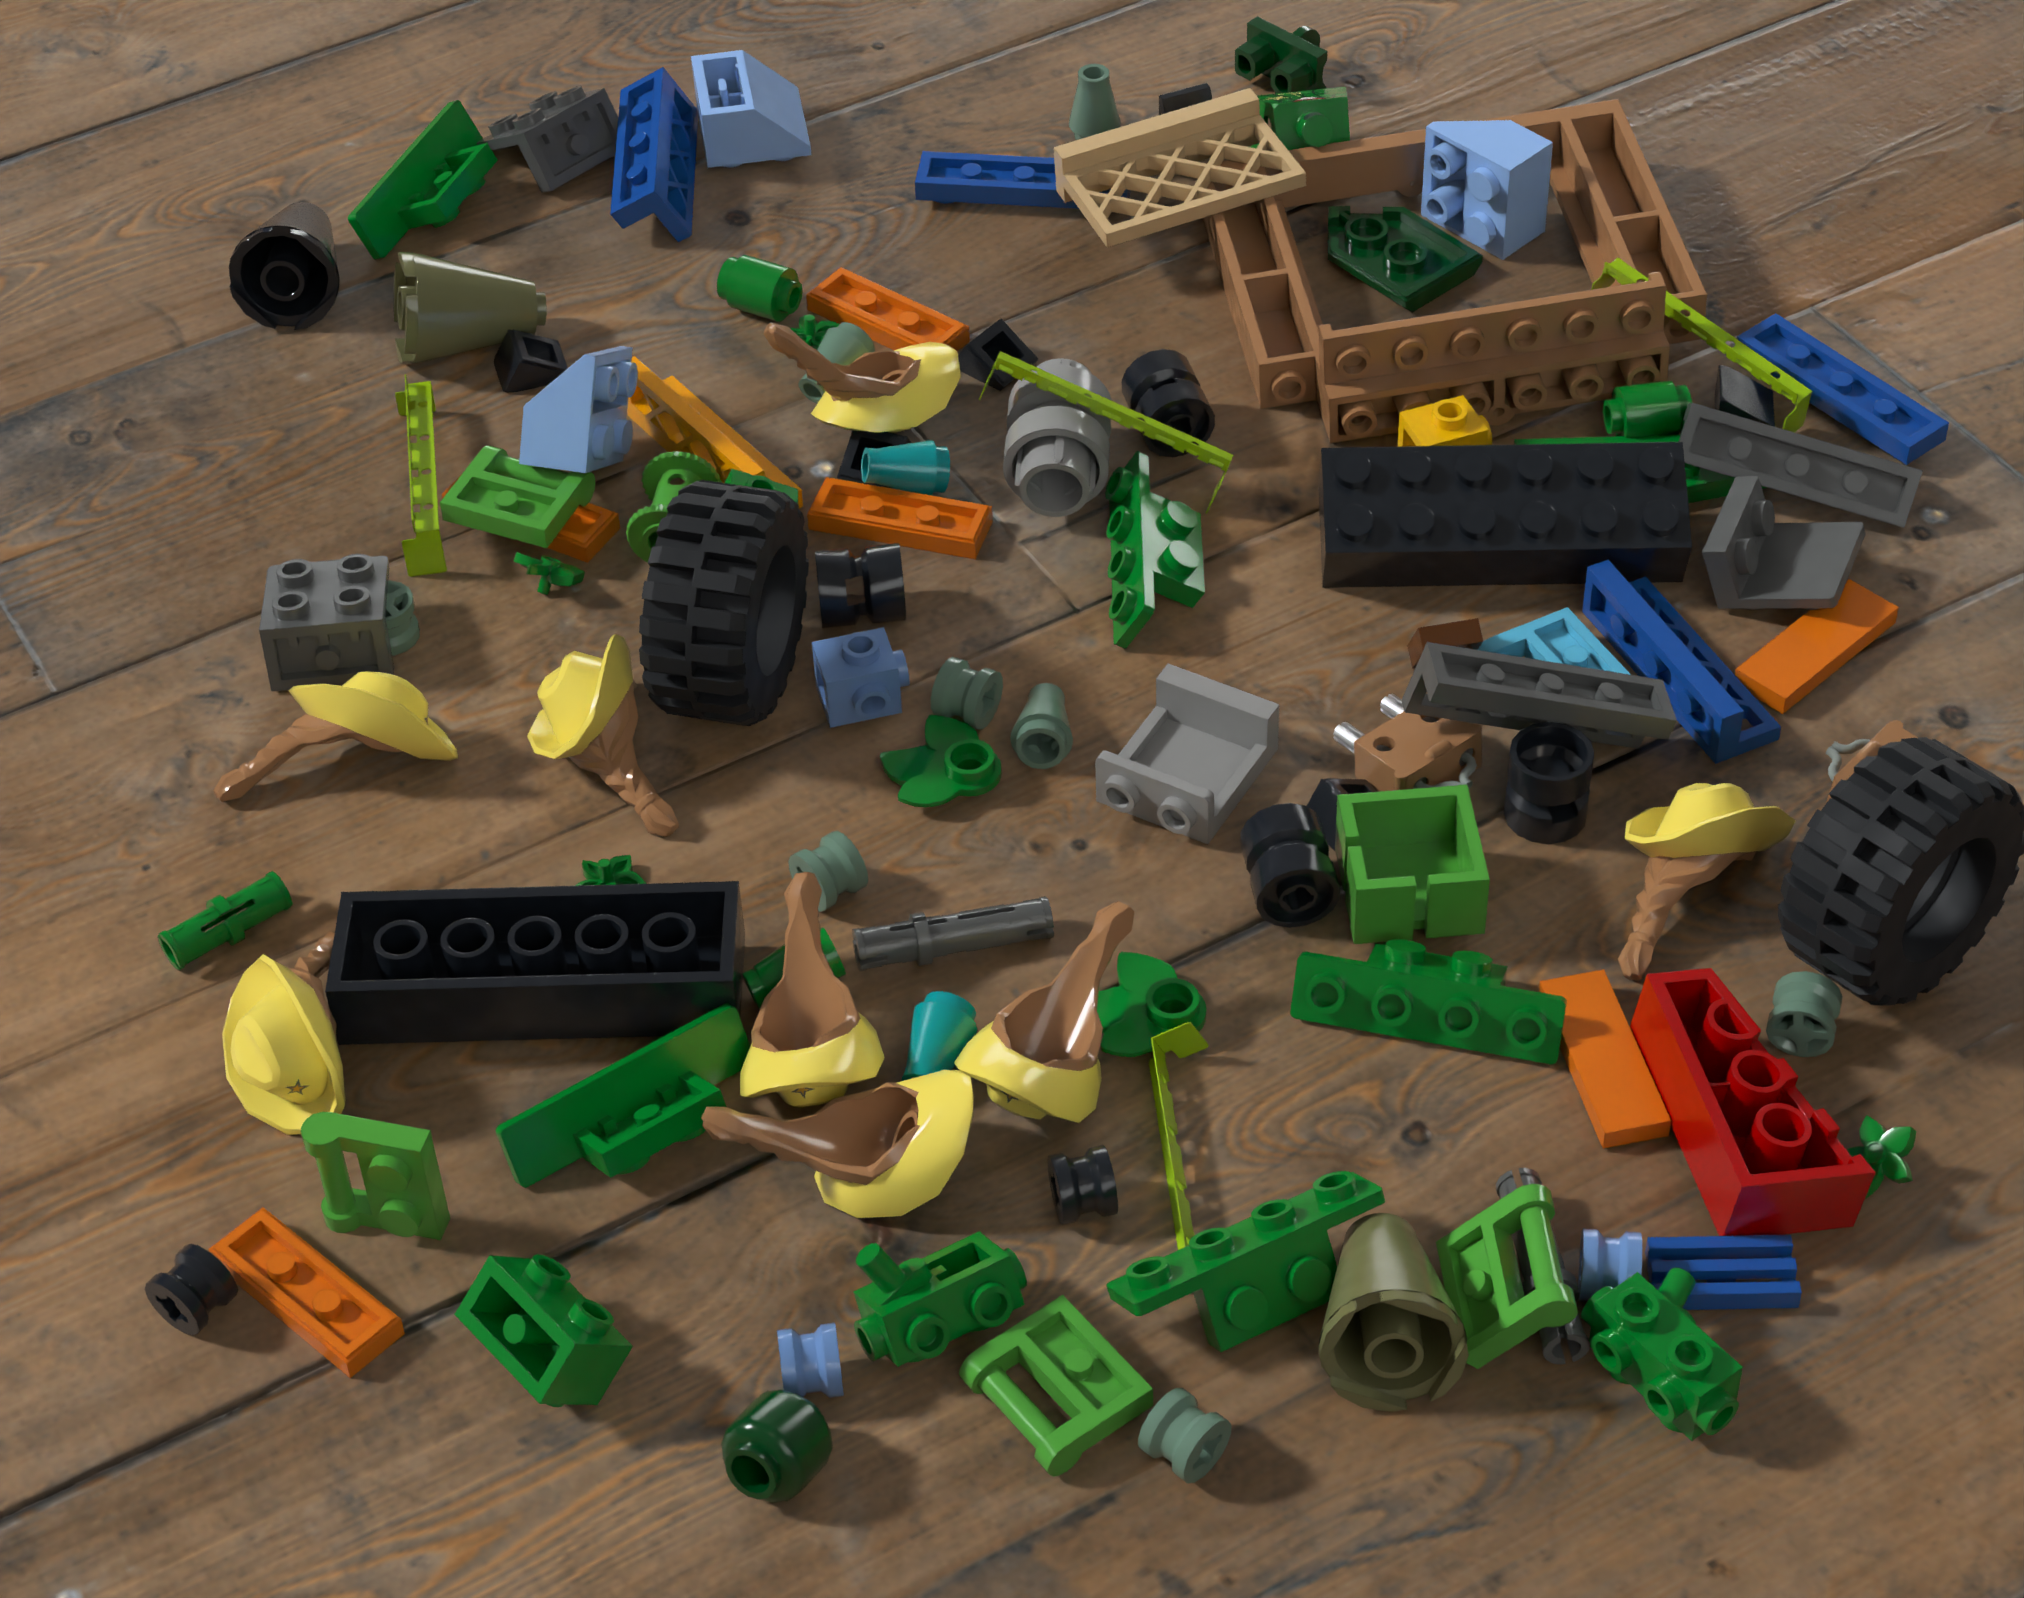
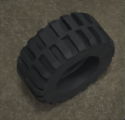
M707 480L696 481L683 487L678 491V496L672 498L667 506L668 514L661 519L657 529L658 538L655 547L651 548L648 560L650 567L647 581H644L642 599H644L643 614L640 616L639 633L642 634V645L639 648L640 664L644 666L642 679L644 687L649 690V698L667 714L751 726L766 719L767 715L772 714L776 709L777 699L784 694L787 687L788 674L792 671L796 659L797 642L800 641L803 624H801L803 608H806L807 591L805 588L806 577L809 572V559L806 558L808 537L807 532L803 530L805 519L803 513L799 510V505L785 492Z
M1927 737L1901 739V742H1890L1880 747L1877 756H1866L1854 766V773L1847 780L1841 779L1829 793L1831 796L1829 801L1821 811L1816 810L1807 824L1810 829L1804 840L1797 843L1790 858L1793 865L1790 873L1784 875L1780 889L1784 900L1778 904V918L1781 923V932L1789 950L1794 952L1797 958L1871 1005L1889 1006L1916 1000L1918 993H1928L1938 986L1943 975L1946 973L1951 974L1963 962L1962 957L1971 947H1976L1986 934L1984 929L1992 917H1997L2005 903L2003 897L2008 887L2014 885L2019 872L2018 859L2024 854V805L2014 786L1936 739H1928Z

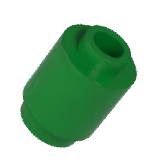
M743 255L739 258H728L722 265L717 279L718 296L723 300H727L731 308L777 322H781L789 314H793L798 309L802 299L803 288L798 280V274L795 269L749 255Z
M1672 381L1615 387L1612 392V398L1605 400L1603 405L1606 431L1608 434L1625 436L1626 438L1679 435L1685 423L1683 418L1689 403H1692L1690 391L1686 385L1675 386Z

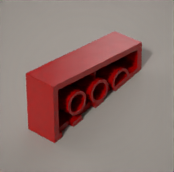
M1703 968L1647 974L1630 1029L1669 1114L1671 1127L1718 1235H1785L1853 1227L1876 1172L1861 1154L1853 1157L1837 1139L1840 1127L1824 1108L1814 1110L1795 1085L1799 1076L1784 1058L1777 1059L1764 1048L1758 1040L1761 1029L1713 969Z

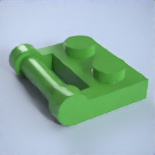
M486 445L440 501L442 518L444 521L548 548L578 506H586L590 502L595 490V476L592 472H566L558 469L519 464V459L509 457L506 450Z
M332 1112L316 1113L305 1120L301 1127V1135L306 1151L316 1159L325 1193L321 1209L325 1224L330 1230L337 1233H347L354 1231L362 1225L387 1230L401 1237L415 1235L437 1240L442 1239L451 1218L430 1130ZM343 1151L357 1154L366 1190L352 1188Z
M1528 1184L1515 1189L1436 1242L1445 1290L1466 1330L1469 1354L1466 1363L1477 1369L1544 1327H1558L1570 1323L1576 1318L1578 1313L1573 1289L1569 1285L1564 1284L1550 1223V1220L1555 1215V1208L1551 1191L1546 1186ZM1521 1228L1535 1285V1290L1524 1296L1512 1240V1234Z
M1064 1295L1056 1298L976 1349L964 1360L959 1370V1376L964 1383L976 1394L985 1393L1036 1449L1034 1455L1036 1461L1053 1477L1067 1472L1076 1464L1084 1451L1153 1406V1388ZM1020 1363L1071 1419L1057 1428L1006 1374V1371Z

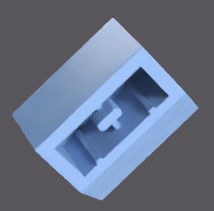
M743 50L691 56L696 107L707 168L720 166L731 168L744 163L769 160L788 161L795 157L811 155V145L797 86Z
M1511 120L1437 121L1430 123L1426 126L1421 215L1504 260L1545 232L1553 142Z
M619 346L584 354L524 405L519 464L588 473L623 461V455L628 453L633 437L632 422L627 420L628 397L633 396L638 378L637 365L631 362L633 347Z

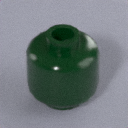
M781 1389L766 1391L756 1398L727 1427L721 1443L723 1461L731 1483L748 1497L773 1503L788 1501L800 1493L827 1464L833 1449L831 1430L819 1408L801 1395Z

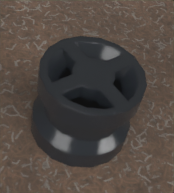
M1104 1145L1090 1147L1085 1155L1081 1157L1069 1158L1063 1153L1048 1156L1050 1188L1060 1224L1075 1223L1081 1214L1094 1211L1103 1217L1118 1213L1115 1177L1108 1151Z
M188 1244L176 1254L175 1266L168 1273H158L146 1283L145 1292L152 1306L169 1324L179 1331L193 1336L198 1334L208 1324V1313L215 1306H225L237 1295L238 1287L230 1271L218 1258L201 1246Z

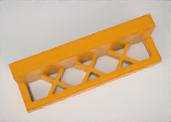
M632 357L631 362L637 365L638 378L633 396L628 397L627 415L667 452H687L705 459L716 469L722 483H725L731 469H735L751 475L764 476L774 482L798 489L799 509L803 507L802 489L674 376L661 380L637 357Z

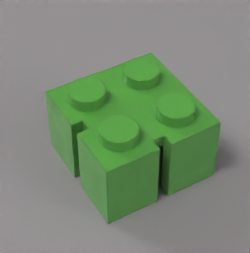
M1468 785L1337 795L1335 852L1343 891H1346L1345 902L1354 944L1387 942L1393 939L1413 940L1414 929H1424L1426 938L1485 934L1490 878Z

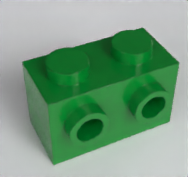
M539 1254L534 1255L532 1258L489 1255L454 1315L539 1404H546L552 1407H562L564 1404L598 1405L633 1347L612 1325L614 1318L611 1313L600 1304L586 1299L569 1282L571 1278L569 1271L550 1257Z

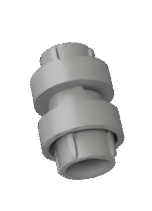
M1058 358L1045 361L1037 366V368L1111 400L1106 386L1087 367L1077 361ZM1024 378L1022 381L1018 380L1011 390L1008 403L1007 435L1003 461V472L1007 484L1027 507L1038 514L1049 517H1062L1077 512L1085 503L1096 497L1107 482L1111 419L1091 412L1090 407L1087 408L1078 404V402L1075 405L1051 392L1041 390L1036 387V383L1033 384L1024 380Z

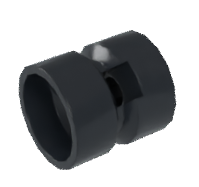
M1167 349L1150 351L1138 357L1126 369L1122 378V393L1130 409L1201 441L1206 442L1210 438L1215 427V414L1200 387V383L1189 361L1184 355ZM1144 431L1141 432L1149 450L1159 456L1173 458L1189 454L1186 450L1183 453L1170 445L1143 435Z
M899 543L866 546L861 556H854L848 548L815 551L822 628L856 625L859 617L867 615L872 623L906 620V603ZM862 576L864 595H847L845 579Z
M1543 722L1532 724L1520 730L1512 739L1509 752L1504 816L1507 825L1518 836L1535 843L1554 844L1565 842L1577 836L1585 827L1594 749L1591 741L1580 730L1567 724Z
M1285 803L1272 805L1260 810L1248 819L1240 833V844L1246 868L1250 873V884L1256 908L1261 917L1275 926L1291 928L1309 925L1329 914L1340 899V886L1333 861L1329 858V846L1322 821L1318 814L1305 805Z

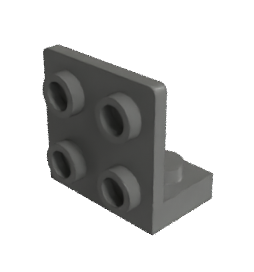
M580 85L559 95L554 91L533 100L528 104L531 111L519 117L514 113L495 121L488 126L491 135L477 142V145L488 143L491 150L519 145L541 193L549 192L615 155L618 115L605 88L584 92Z
M1759 476L1735 477L1702 551L1718 609L1804 608L1807 610H1817L1821 608H1834L1839 602L1866 535L1863 523H1775L1773 504L1770 500H1765Z
M352 554L340 560L317 562L293 559L268 568L259 633L271 691L290 690L293 686L343 685L358 672L365 671L394 675V663L385 617L390 569L387 556L370 557L365 554Z

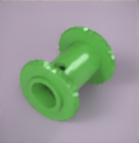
M673 451L655 456L645 466L642 473V487L645 489V494L649 495L648 499L653 500L650 507L645 506L644 509H638V513H633L629 523H627L626 530L629 546L645 562L648 563L651 548L655 547L660 521L667 516V506L673 497L678 496V491L689 484L701 480L722 483L716 469L705 459L691 453ZM675 478H681L685 481L681 485L670 484L671 480Z

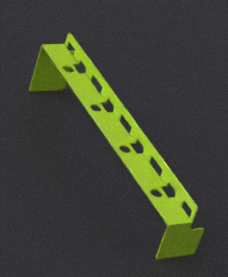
M1617 257L1611 263H1604L1603 273L1593 282L1591 290L1610 287L1615 282V279L1621 285L1637 283L1638 280L1648 281V278ZM1666 291L1665 315L1679 323L1681 322L1683 328L1693 332L1706 341V344L1726 354V357L1732 362L1748 370L1758 380L1772 385L1771 389L1791 400L1796 406L1786 416L1783 429L1794 433L1800 429L1805 422L1812 391ZM1687 310L1690 312V315L1686 317L1681 311ZM1732 341L1735 343V346L1731 348L1725 342ZM1777 372L1780 374V378L1776 379L1770 374Z
M1000 351L979 400H981L994 369H999L1021 381L1024 378V380L1033 384L1036 383L1037 388L1060 396L1075 405L1078 402V404L1087 408L1090 407L1091 412L1105 416L1130 429L1132 426V428L1141 432L1144 431L1143 435L1170 445L1178 451L1184 453L1186 450L1190 454L1198 455L1197 459L1215 465L1224 471L1207 508L1206 514L1208 513L1228 470L1233 454Z
M405 374V391L396 392L395 398L399 415H407L411 519L416 538L403 540L402 548L408 576L413 577L444 573L447 571L439 530L433 412L436 411L432 385L431 381L408 384ZM416 435L417 443H411L410 436ZM422 436H429L427 440H420ZM418 469L419 477H413L412 470ZM423 470H431L429 474H422ZM420 504V512H414L413 505ZM427 504L433 505L431 509H424L423 507Z
M1191 1022L1184 1023L1151 1037L1154 1058L1149 1060L1178 1250L1188 1246L1190 1239L1195 1234L1190 1214V1203L1186 1199L1184 1192L1187 1185L1182 1164L1181 1148L1176 1142L1175 1135L1178 1134L1172 1094L1167 1086V1082L1170 1079L1165 1053L1173 1051L1178 1058H1185L1209 1047L1207 1041Z

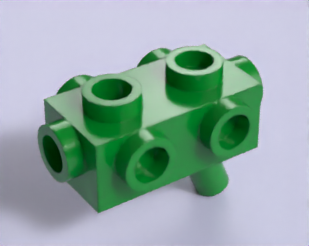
M980 1231L924 1258L906 1260L899 1266L877 1243L865 1246L856 1257V1264L873 1282L853 1291L861 1315V1319L854 1322V1328L863 1351L873 1362L886 1356L899 1367L907 1362H919L934 1358L946 1349L950 1341L970 1331H982L990 1327H997L1010 1317L1013 1310L1025 1305L1021 1289L1027 1286V1279L1019 1259L1011 1249H1001Z
M1672 1268L1666 1275L1659 1290H1657L1637 1272L1615 1288L1611 1286L1601 1288L1587 1301L1582 1310L1581 1318L1591 1327L1589 1342L1595 1357L1609 1372L1611 1377L1620 1383L1632 1385L1644 1397L1650 1410L1666 1428L1683 1433L1691 1441L1704 1432L1707 1435H1714L1725 1428L1733 1419L1739 1407L1737 1396L1743 1367L1696 1325L1692 1315L1683 1309L1684 1304L1695 1287L1694 1277L1686 1270Z

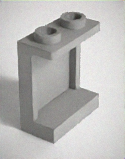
M1168 663L1156 678V706L1118 755L1103 750L1095 760L1096 801L1110 806L1116 811L1128 813L1164 827L1175 834H1182L1209 844L1278 750L1279 704Z

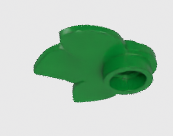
M931 714L928 716L925 723V745L880 753V763L884 772L890 780L902 786L898 793V801L914 807H935L943 805L959 795L971 797L985 794L998 785L1002 776L999 757L994 753L989 744L979 740L975 728L959 720Z
M1119 953L1117 959L1119 986L1099 991L1097 1012L1103 1027L1102 1033H1104L1101 1040L1102 1052L1120 1057L1140 1056L1153 1051L1151 1037L1187 1022H1191L1198 1032L1204 1027L1206 1022V1003L1193 984L1186 980L1178 979L1174 968L1160 959L1139 953Z

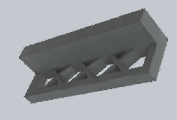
M1696 403L1688 404L1683 418L1685 423L1678 441L1683 442L1684 461L1686 464L1733 478L1737 476H1759L1761 486L1899 527H1905L1923 470Z
M1431 642L1426 643L1401 700L1405 713L1514 730H1522L1536 723H1562L1580 730L1591 742L1639 749L1645 736L1668 740L1677 722L1664 682L1660 679Z

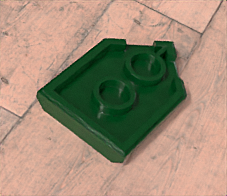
M1328 206V260L1411 312L1418 310L1474 276L1483 262L1482 254L1405 207H1383L1382 214L1350 213V206Z

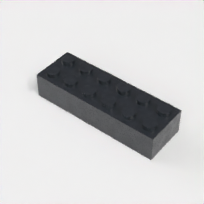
M1683 442L1321 448L1318 491L1322 588L1585 584L1587 567L1609 560L1628 582L1647 577L1651 583L1683 582L1692 550Z
M739 881L341 892L325 989L329 1009L337 1024L336 1037L338 1045L665 1036L725 1003L735 1007L741 1019L745 927Z

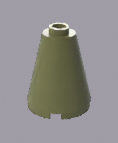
M413 252L398 253L400 263H395L393 312L394 322H398L400 330H405V338H395L397 356L401 364H414L502 343L508 329L535 335L537 325L544 326L546 323V296L544 292H536L534 281Z
M1389 1213L1366 1215L1355 1221L1347 1230L1318 1346L1321 1366L1330 1377L1331 1387L1339 1396L1362 1408L1389 1412L1406 1410V1400L1428 1393L1431 1402L1445 1395L1462 1377L1469 1356L1464 1325L1414 1229L1405 1219Z

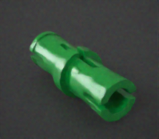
M271 871L262 879L227 898L217 895L206 901L207 909L167 931H162L158 935V941L169 962L175 969L180 970L189 962L225 942H228L231 946L245 939V931L275 914L293 906L292 898L281 878Z

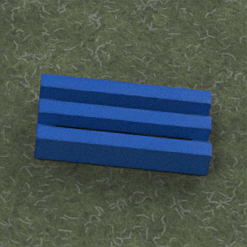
M1791 1235L1647 1237L1645 1256L1649 1283L1657 1290H1659L1666 1275L1672 1268L1686 1270L1695 1280H1707V1283L1695 1284L1683 1306L1685 1310L1799 1308L1802 1291L1800 1281H1796L1797 1264L1796 1258H1792L1793 1242ZM1778 1278V1281L1774 1282H1736V1279Z

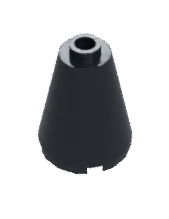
M307 202L290 204L244 237L236 246L229 263L231 281L229 287L233 299L247 316L265 327L276 329L277 325L295 326L294 330L306 329L322 320L334 305L340 281L331 222L327 214L318 206Z

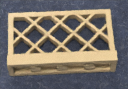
M1251 88L1054 147L1056 191L1065 203L1072 200L1075 202L1106 247L1306 186V172L1260 116L1259 98ZM1259 143L1257 148L1248 147ZM1210 158L1207 164L1199 162ZM1224 159L1247 163L1243 171L1220 166ZM1260 166L1283 171L1273 176L1256 173ZM1160 174V176L1158 177V179H1156V178H1151V177H1150V176H1154V175ZM1175 174L1198 179L1194 186L1171 182ZM1211 181L1234 186L1224 191L1207 189ZM1111 189L1108 194L1100 193L1102 191ZM1126 189L1148 194L1144 201L1121 197ZM1161 197L1184 201V203L1172 207L1157 204ZM1111 212L1135 216L1133 219L1111 225L1108 221Z

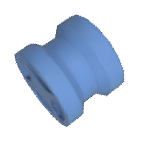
M1582 1229L1578 1270L1579 1301H1588L1592 1295L1603 1287L1611 1286L1615 1288L1637 1272L1640 1275L1642 1274L1641 1232L1626 1231L1619 1238L1604 1237L1597 1229Z
M835 1323L821 1324L814 1333L799 1334L792 1328L777 1330L783 1389L785 1391L799 1394L802 1397L806 1393L820 1391L829 1398L844 1396Z

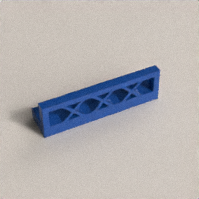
M664 67L620 91L610 215L624 229L654 213L673 237L680 242L692 236L698 113L697 108Z
M1609 560L1587 567L1582 612L1638 676L1663 680L1677 721L1715 764L1779 740L1781 732L1779 723L1647 577L1628 582ZM1747 719L1753 727L1741 731L1742 720Z

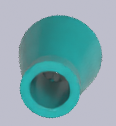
M933 440L883 448H865L861 461L862 481L864 483H876L898 490L932 495L933 492L944 493L948 487L950 477L949 450L946 446H936Z
M935 991L927 994L924 1002L915 1006L907 1063L902 1081L954 1068L955 1060L978 1031L977 1025L974 1022L976 1010L967 1000L949 992Z

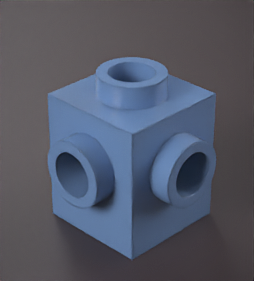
M884 627L812 642L816 688L830 728L902 713L900 687L909 686L910 684L907 662L902 649L892 651Z

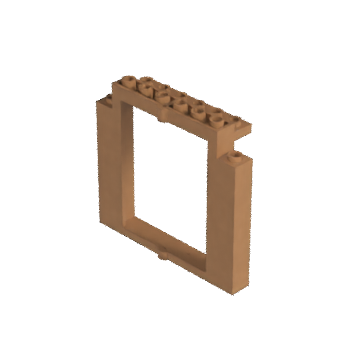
M1614 99L1479 121L1511 120L1553 142L1550 184L1592 284L1602 275L1604 263H1611L1617 257L1646 276L1648 281L1638 280L1637 283L1621 285L1615 279V282L1606 288L1332 331L1330 324L1323 325L1284 208L1395 190L1408 197L1419 195L1422 193L1426 129L1331 143L1321 147L1312 146L1288 150L1306 172V186L1202 218L1260 409L1316 400L1331 444L1398 433L1399 412L1464 395L1478 415H1483L1487 419L1489 425L1499 426L1509 422L1515 414L1611 399L1615 387L1668 381L1669 344L1700 340L1701 338L1683 328L1681 322L1679 323L1665 315L1666 291L1704 317L1706 316L1707 293L1619 100ZM1223 160L1220 166L1243 171L1247 163ZM1260 166L1256 173L1273 176L1283 171ZM1211 181L1207 189L1224 191L1234 186ZM1687 310L1681 311L1686 317L1690 315V312Z

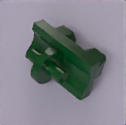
M1257 16L1247 22V42L1235 50V72L1249 81L1260 74L1271 78L1270 86L1275 94L1326 89L1322 75L1328 51L1319 47L1320 35L1317 30L1309 26L1299 27L1293 33H1290Z

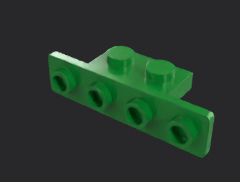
M459 100L449 102L349 214V223L373 259L377 260L386 257L409 229L428 224L438 228L455 219L460 213L458 206L467 196L475 193L485 184L484 176L498 161L488 143L477 145V142L482 140L483 137Z
M1139 451L1135 452L1124 468L1118 467L1115 469L1105 491V497L1109 500L1110 520L1106 531L1107 538L1111 542V560L1108 566V577L1112 579V601L1109 607V618L1113 620V642L1124 649L1129 646L1154 614V592L1191 608L1205 594L1201 513L1192 510L1180 501H1171L1150 492L1149 456Z
M1393 939L1387 941L1386 945L1375 944L1367 962L1312 952H1302L1297 959L1290 1014L1295 1019L1554 1064L1559 1057L1567 1000L1558 995L1506 987L1505 981L1508 966L1492 964L1493 959L1483 953L1456 951L1451 957L1428 953L1424 945L1415 941Z
M725 1003L498 1125L496 1135L515 1182L527 1188L580 1158H584L610 1178L617 1174L631 1173L646 1165L651 1155L671 1144L688 1141L703 1134L706 1130L702 1126L703 1120L701 1117L706 1107H727L721 1090L714 1085L741 1071L750 1049V1043L737 1009Z
M1337 1171L1323 1175L1313 1183V1188L1288 1200L1276 1199L1265 1202L1253 1209L1251 1217L1227 1228L1204 1230L1194 1235L1190 1239L1188 1246L1164 1257H1148L1133 1263L1127 1268L1125 1275L1106 1284L1110 1299L1133 1315L1143 1316L1193 1293L1208 1344L1223 1352L1329 1302L1337 1264L1327 1230L1384 1204L1385 1197L1382 1187L1354 1172Z

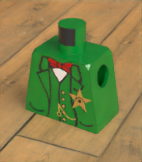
M1346 87L1257 96L1259 98L1260 116L1267 124L1269 118L1272 131L1288 150L1312 146L1321 147L1326 144L1350 141ZM1258 143V144H1255V145H1252V146H1250V147H1251V148H1257L1258 145H1259V143Z

